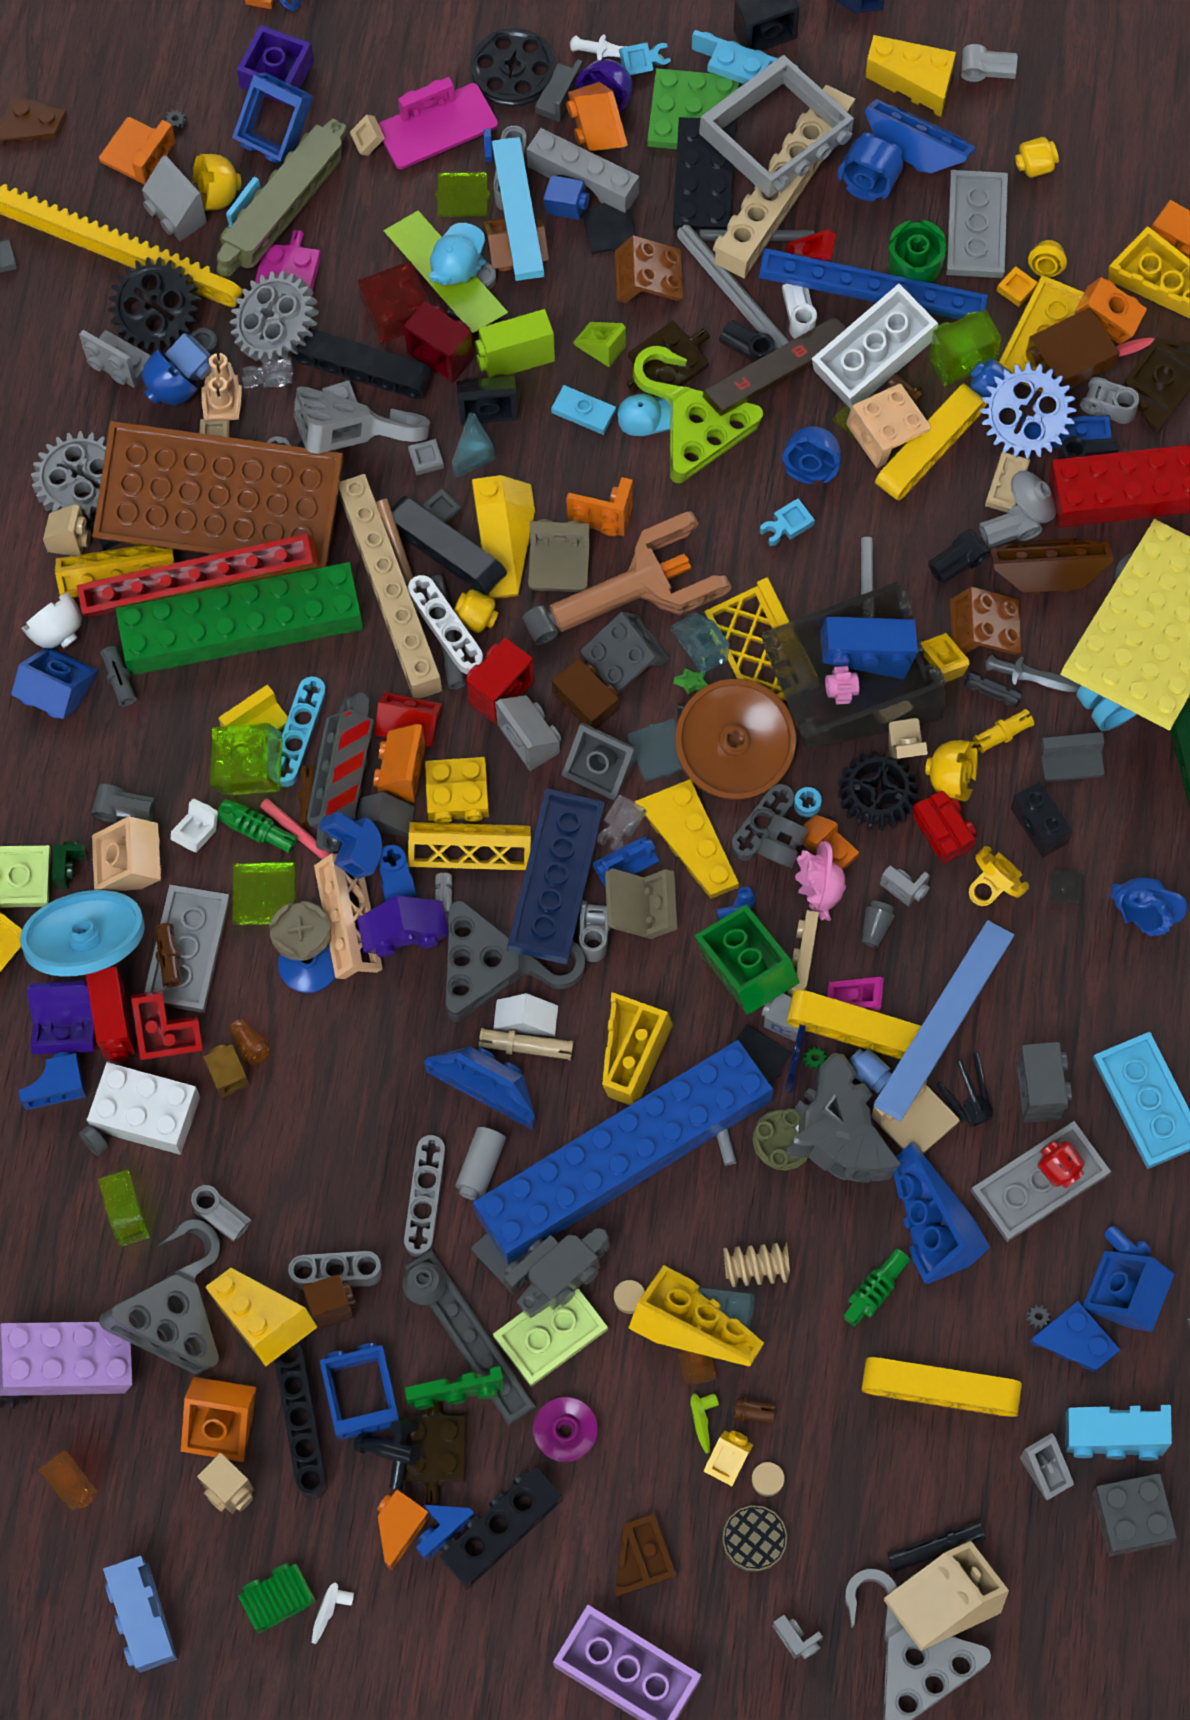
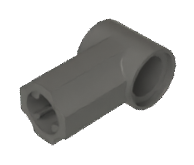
M100 784L91 815L105 822H116L117 819L122 820L128 816L152 821L156 801L152 797L126 793L123 789L114 785Z

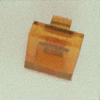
M690 1351L678 1353L685 1386L716 1380L712 1357Z

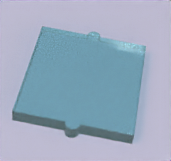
M674 719L655 725L650 723L646 728L627 734L630 745L636 748V761L645 782L662 776L670 777L671 773L683 770L675 750L676 723Z

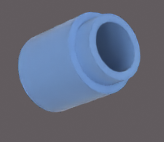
M859 1049L849 1059V1063L857 1072L855 1078L860 1083H864L869 1091L874 1090L877 1094H880L892 1075L890 1072L891 1068L870 1049L864 1052Z

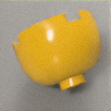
M200 154V156L195 158L192 180L193 183L198 185L204 211L220 210L229 206L236 196V191L241 189L240 174L236 173L232 163L221 155Z
M965 740L946 742L936 749L933 757L927 759L926 775H930L931 784L936 792L942 790L950 798H956L958 801L965 802L969 799L973 789H967L971 778L976 781L978 768L977 748H972L975 744L974 742Z

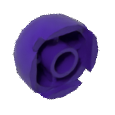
M609 59L595 61L579 74L576 86L578 85L579 89L597 82L602 83L613 91L620 114L626 108L633 95L631 76L625 67L616 61Z

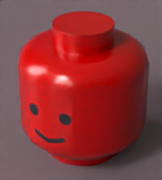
M1052 1140L1039 1151L1042 1157L1039 1159L1037 1166L1053 1186L1058 1187L1062 1185L1064 1188H1067L1084 1175L1082 1169L1085 1161L1070 1142L1063 1141L1057 1144L1055 1140Z

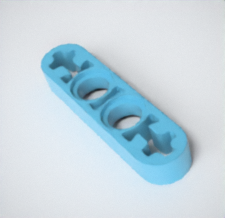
M307 677L299 684L271 766L273 779L281 787H289L297 782L301 773L300 768L304 764L326 699L325 685L317 677ZM312 687H317L318 693L313 694L311 706L307 704L308 693L306 690L309 691ZM301 712H308L311 714L312 719L309 723L300 725L295 721V717ZM294 738L303 742L301 749L295 752L289 751L286 748L287 742ZM286 758L290 759L289 768L292 774L287 773L285 777H281L278 770L285 769L287 764Z

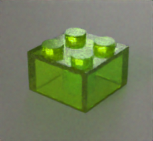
M985 309L978 313L970 312L958 321L943 323L936 330H933L929 360L943 386L969 377L971 369L979 360L983 363L990 358L997 360L1001 336L987 310Z
M270 723L212 727L210 786L222 795L280 791L282 733Z

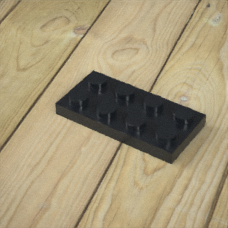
M679 117L673 229H679L686 224L690 225L693 230L727 229L730 221L733 164L699 134L700 118ZM735 120L722 129L733 140Z

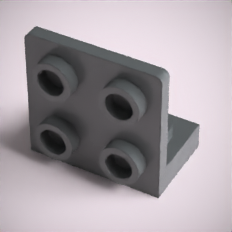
M620 612L581 650V653L597 671L604 684H610L618 694L649 665L663 667L670 660V657L639 616L627 612Z
M488 1233L475 1243L471 1250L507 1290L514 1295L530 1280V1268L552 1250L558 1242L551 1235L545 1240L540 1238L531 1245L528 1253L509 1265Z

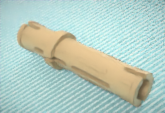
M481 1028L479 1048L504 1050L506 1054L510 1055L513 1052L571 1061L572 1040L567 1041L516 1034L515 1030L510 1029L509 1032Z

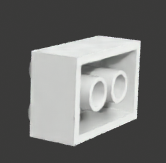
M107 1062L87 1122L100 1133L181 1155L200 1100V1095L196 1086Z

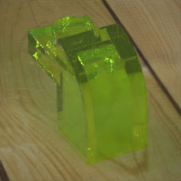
M129 1170L98 1179L105 1202L104 1206L119 1246L122 1247L149 1238L150 1234L142 1207L138 1202Z

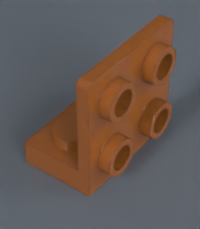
M633 235L615 250L617 301L628 303L641 291L675 301H680L683 298L682 258L679 248Z
M970 587L950 599L951 638L964 654L979 646L1013 655L1021 653L1018 599L975 587Z

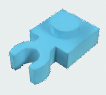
M648 42L618 49L622 66L625 67L630 76L653 71L652 63L663 66L671 62L670 58L661 59L658 55L660 49L668 47L667 43L657 44L651 50H649Z
M797 498L774 513L775 522L767 521L760 526V534L763 535L767 531L774 532L775 535L769 538L768 544L769 546H775L780 542L782 535L786 534L791 540L814 526L815 520Z

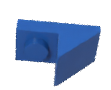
M424 1505L425 1510L429 1512L431 1518L439 1526L435 1530L433 1527H430L418 1538L420 1544L416 1546V1549L425 1561H428L449 1539L465 1528V1525L475 1516L470 1508Z

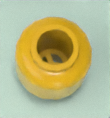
M1045 137L1021 143L1019 154L1015 155L1019 172L1025 171L1029 178L1054 171L1055 163L1059 162L1054 142H1049Z
M474 589L469 590L467 594L462 592L454 607V612L465 628L475 633H481L486 626L492 628L499 613L494 611L495 600Z

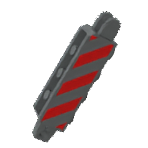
M362 692L355 694L353 697L344 698L339 713L329 716L325 721L306 819L311 827L317 829L316 848L327 853L337 852L341 842L318 828L322 818L339 812L349 815L353 821H356L355 812L362 791L361 781L363 771L367 765L366 755L368 745L372 739L371 729L373 719L367 717L368 705L370 704L369 697Z

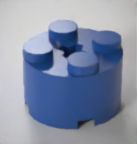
M863 133L852 143L838 169V178L840 182L843 179L847 184L846 190L859 199L869 202L875 201L876 198L883 197L882 200L886 199L903 169L902 150L896 144H889L870 133Z

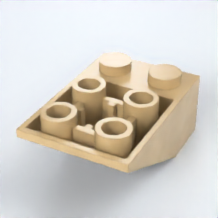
M969 1541L943 1553L884 1597V1601L922 1651L1000 1614L1009 1590L972 1541Z

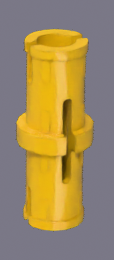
M1023 709L1006 720L1000 719L995 722V726L973 737L975 746L980 745L981 747L978 750L983 754L1003 741L1007 743L1013 739L1014 735L1034 726L1033 717L1029 716L1027 718L1030 712L1027 709Z

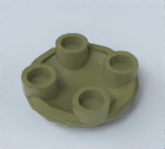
M779 1109L770 1111L758 1120L753 1130L752 1141L756 1154L763 1163L773 1169L784 1171L795 1169L808 1159V1156L797 1158L787 1155L785 1152L793 1144L792 1140L799 1131V1121L802 1117H800L796 1110Z

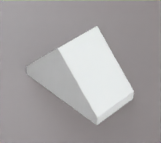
M527 993L498 999L493 1030L509 1032L510 1029L515 1030V1033L555 1037L558 1005Z

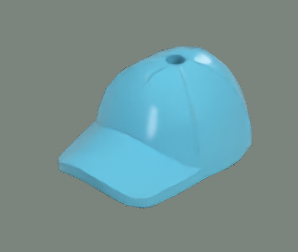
M646 393L629 396L622 401L618 408L619 426L623 432L632 436H646L670 430L669 404L665 399L653 397Z

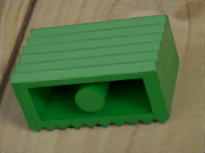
M285 1563L275 1568L271 1572L273 1577L268 1578L262 1583L260 1579H256L246 1584L242 1588L244 1593L238 1595L258 1634L316 1603L297 1564H293L290 1567L289 1563Z

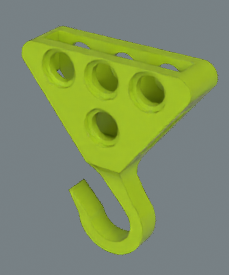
M661 346L648 347L642 350L636 357L633 367V378L637 386L644 392L665 399L670 407V478L673 482L679 484L685 482L758 429L763 416V410L758 405L745 402L720 416L702 397L703 391L656 382L647 378L643 372L644 364L650 360H660L667 364L685 367L687 359ZM698 415L702 418L703 422L694 423L690 420L689 416ZM739 421L743 428H733L730 422ZM715 437L720 440L721 444L712 445L708 442L707 438ZM692 453L697 456L698 460L695 462L688 461L684 455Z

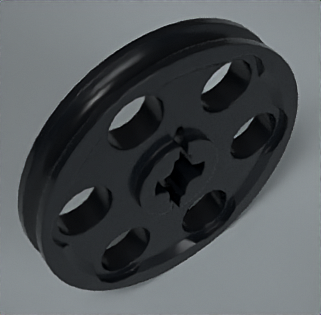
M507 28L491 33L477 45L471 59L472 79L480 88L483 96L495 104L510 107L526 105L539 99L544 88L551 80L555 69L554 55L548 43L538 34L521 28ZM506 40L511 43V46L502 50L497 48L496 44L499 41ZM527 44L538 46V50L534 53H527L523 48ZM514 56H515L517 67H515L514 70L512 71V78H511V77H510V70H509V68H510V67L512 66V64L514 63ZM483 59H489L493 62V65L489 68H481L478 66V63ZM537 66H544L548 69V72L544 75H536L533 73V69ZM493 81H498L503 85L497 91H492L487 86ZM519 85H527L530 91L526 94H518L515 89Z

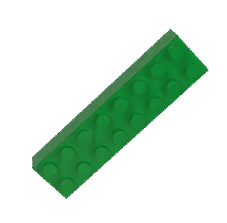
M350 562L115 608L124 659L131 676L363 630Z

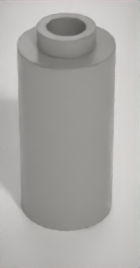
M477 1127L455 1187L460 1190L459 1195L470 1200H477V1197H482L486 1194L506 1141L504 1135L489 1128Z

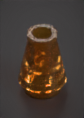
M239 1019L230 1026L229 1031L233 1035L242 1059L245 1062L257 1065L269 1056L271 1052L269 1042L251 1028L244 1019Z

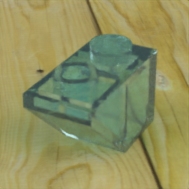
M695 612L670 626V629L702 674L727 661L730 644L714 621Z

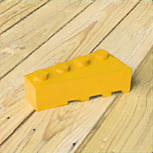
M1147 226L1111 263L1108 280L1190 319V259Z

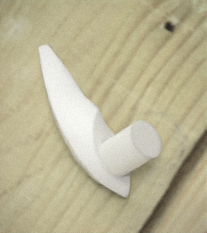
M333 1583L328 1588L315 1620L312 1643L316 1644L321 1637L328 1620L333 1615L335 1603L352 1605L353 1592L338 1590L337 1583Z

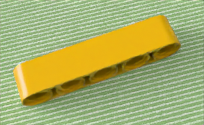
M962 384L928 420L931 426L929 432L908 441L880 471L875 484L897 501L903 499L981 415L980 410L987 406V403L982 400L983 397L966 384Z
M804 990L793 991L786 1021L787 1024L795 1028L864 1049H870L871 1051L900 1060L922 1027Z
M869 1357L865 1361L861 1390L864 1393L999 1416L1016 1417L1019 1413L1022 1383L1008 1378Z

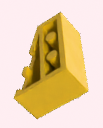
M233 1268L228 1269L205 1287L220 1310L265 1366L269 1365L317 1328L305 1307Z

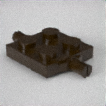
M672 320L629 351L628 358L634 364L638 354L648 347L661 346L669 349L672 353L687 359L685 367L667 364L660 360H650L644 364L643 372L650 380L683 386L708 368L709 361L699 351L698 346L709 339L710 335L708 331L706 332L705 328H702L690 337ZM634 378L626 383L627 387L631 388L630 391L632 393L639 389Z
M441 1401L433 1402L435 1406L428 1408V1414L401 1416V1420L414 1419L417 1421L418 1428L416 1431L408 1433L406 1444L419 1448L417 1462L414 1465L405 1464L403 1483H419L426 1486L425 1505H439V1486L447 1483H465L466 1416H447L442 1414Z

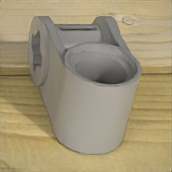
M1093 377L1089 380V391L1086 398H1083L1080 403L1083 411L1094 416L1110 415V420L1121 424L1130 423L1135 419L1139 396L1134 389L1109 382L1100 377ZM1119 404H1128L1130 407H1122Z
M582 901L579 945L586 961L598 962L606 956L608 936L611 929L607 922V905L588 904L587 901ZM590 940H596L601 943L596 948L586 945Z

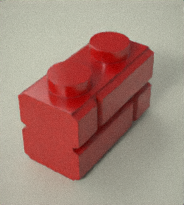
M941 790L930 798L916 803L913 806L912 816L940 862L946 864L956 857L971 851L974 848L977 833L969 820L965 822L960 815L961 806L958 800L950 798Z

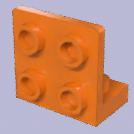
M127 117L99 156L100 162L145 185L160 159L165 155L167 156L176 144L172 124L162 120L157 128H151L131 117Z
M621 477L619 486L612 489L610 502L568 493L566 498L568 521L578 520L583 523H589L590 529L601 531V533L607 536H625L633 509V480Z

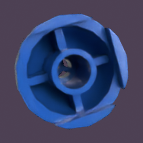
M158 349L147 359L143 366L142 380L148 388L144 393L155 404H158L160 401L169 406L184 404L195 395L199 387L192 379H188L164 355V352Z
M807 426L800 428L789 437L783 450L782 462L784 461L786 465L785 470L787 474L796 481L813 485V480H823V483H827L836 477L840 468L841 447L835 436L828 430L818 426Z

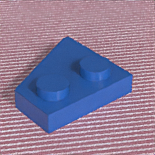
M1078 1301L1030 1341L1034 1346L1038 1348L1041 1346L1058 1354V1357L1067 1361L1077 1362L1081 1367L1092 1372H1096L1120 1352L1116 1344Z

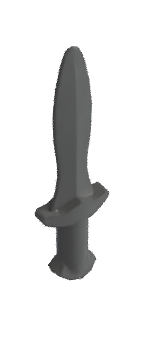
M991 654L984 661V667L987 672L994 670L1012 675L1013 685H1016L1019 680H1027L1066 692H1077L1082 686L1062 675L1035 670L1022 662L1024 657H1020L1016 664L999 660Z

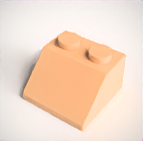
M128 816L92 835L94 890L114 892L138 890L161 880L158 823Z

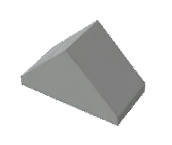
M1052 1433L1024 1449L1020 1460L1046 1500L1074 1485L1057 1440Z

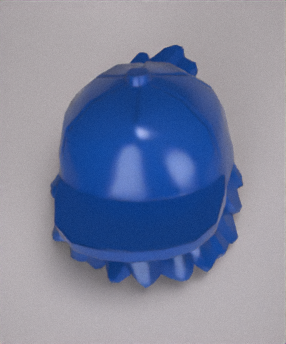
M1138 877L1128 880L1124 884L1115 883L1110 891L1111 895L1109 898L1115 900L1116 907L1122 912L1124 922H1135L1142 933L1146 932L1148 936L1165 935L1167 932H1170V927L1174 923L1180 922L1188 910V904L1184 897L1167 891L1161 881L1153 878Z

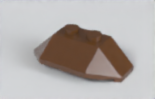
M1075 538L1020 541L1005 544L999 548H990L994 570L1022 593L1039 594L1046 591L1070 592L1072 590H1081L1113 563L1109 542L1105 541L1097 543L1092 540Z

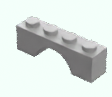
M540 128L527 148L528 168L548 178L551 175H565L576 180H582L598 197L601 204L606 203L626 213L639 195L638 175Z

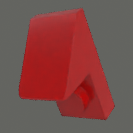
M827 229L788 242L786 253L829 262L834 251L836 234Z

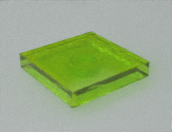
M294 862L233 864L232 921L234 925L270 924L273 916L279 909L292 902L295 904Z

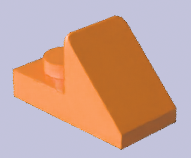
M815 814L803 825L809 829L803 845L814 855H816L819 843L829 842L832 848V862L839 865L843 871L859 856V851L837 832L838 823Z

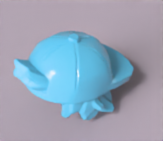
M456 223L436 242L430 257L432 272L428 274L432 282H437L444 286L460 282L465 284L469 281L470 277H475L478 274L481 266L486 263V260L481 255L485 244V237L478 227L468 223Z

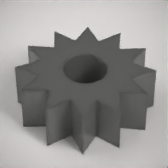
M178 109L176 111L172 110L171 113L167 112L168 116H164L165 121L172 124L173 131L176 129L180 131V128H184V125L187 124L186 115L183 114V111L178 112Z
M1036 1304L1034 1308L1030 1307V1312L1026 1313L1028 1316L1026 1321L1030 1322L1029 1327L1034 1325V1330L1037 1327L1042 1330L1043 1326L1047 1327V1323L1051 1322L1048 1318L1051 1314L1046 1313L1048 1308L1043 1309V1305L1038 1307ZM1035 1315H1041L1042 1319L1037 1320Z

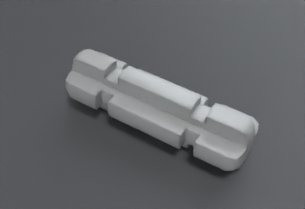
M438 873L435 876L437 888L435 890V900L442 901L449 932V912L452 905V875L450 873Z

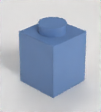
M183 333L164 354L188 379L202 380L211 373L209 358L212 355L193 336Z

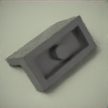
M577 59L573 68L560 63L557 64L551 80L544 88L535 105V113L561 123L567 111L566 102L570 101L568 92L578 89L576 80L583 71V61Z
M1103 732L1042 738L1039 751L1044 781L1056 782L1103 777L1105 773L1101 753L1104 746Z

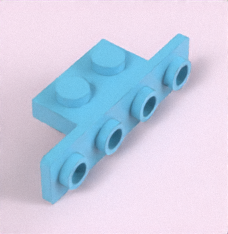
M694 30L692 34V50L711 56L707 71L745 84L778 59L767 55L763 51L743 47L737 42L717 38L708 32Z

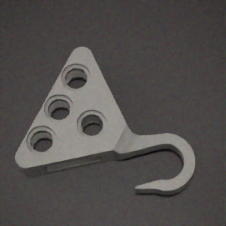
M298 387L296 391L294 419L305 449L308 452L319 454L368 442L375 435L408 442L423 441L428 438L430 421L422 415L391 408L390 418L387 419L373 413L366 405L316 389Z
M866 1569L858 1572L850 1579L845 1591V1604L849 1611L851 1628L854 1627L857 1606L855 1594L857 1588L862 1583L868 1581L877 1582L883 1586L887 1595L897 1588L893 1579L885 1572L877 1569ZM887 1606L884 1631L886 1661L883 1720L915 1719L984 1669L991 1659L990 1651L984 1646L955 1637L947 1638L921 1651ZM910 1649L919 1650L923 1655V1663L917 1666L908 1663L905 1656L906 1651ZM957 1657L967 1660L970 1667L969 1672L966 1674L955 1672L952 1667V1660ZM934 1676L941 1680L943 1690L940 1693L935 1694L927 1690L925 1681L928 1677ZM902 1696L912 1697L916 1702V1710L912 1713L903 1712L898 1704L899 1698Z

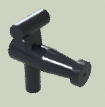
M414 1419L392 1422L390 1430L393 1434H396L394 1441L370 1438L369 1435L362 1433L355 1440L356 1452L363 1454L369 1452L381 1458L393 1460L390 1488L402 1489L405 1464L414 1465L419 1458V1448L406 1444L408 1433L416 1431L418 1423Z

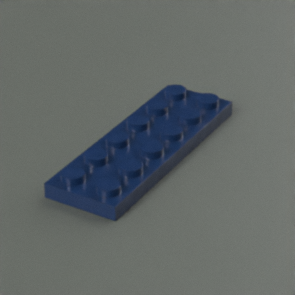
M548 788L545 789L506 951L567 965L604 807L603 801Z

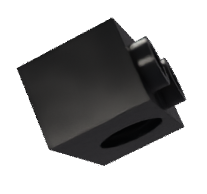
M1040 781L1014 795L1010 809L1042 857L1069 843L1073 830Z

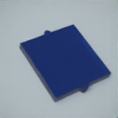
M799 1025L788 1073L787 1092H792L803 1046L806 1028L804 1025Z

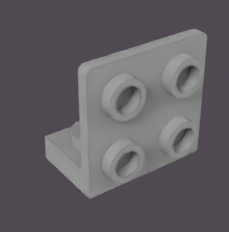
M82 330L79 336L87 363L97 371L103 370L109 373L119 384L124 385L126 383L135 388L142 379L143 366L151 355L107 330L99 338Z

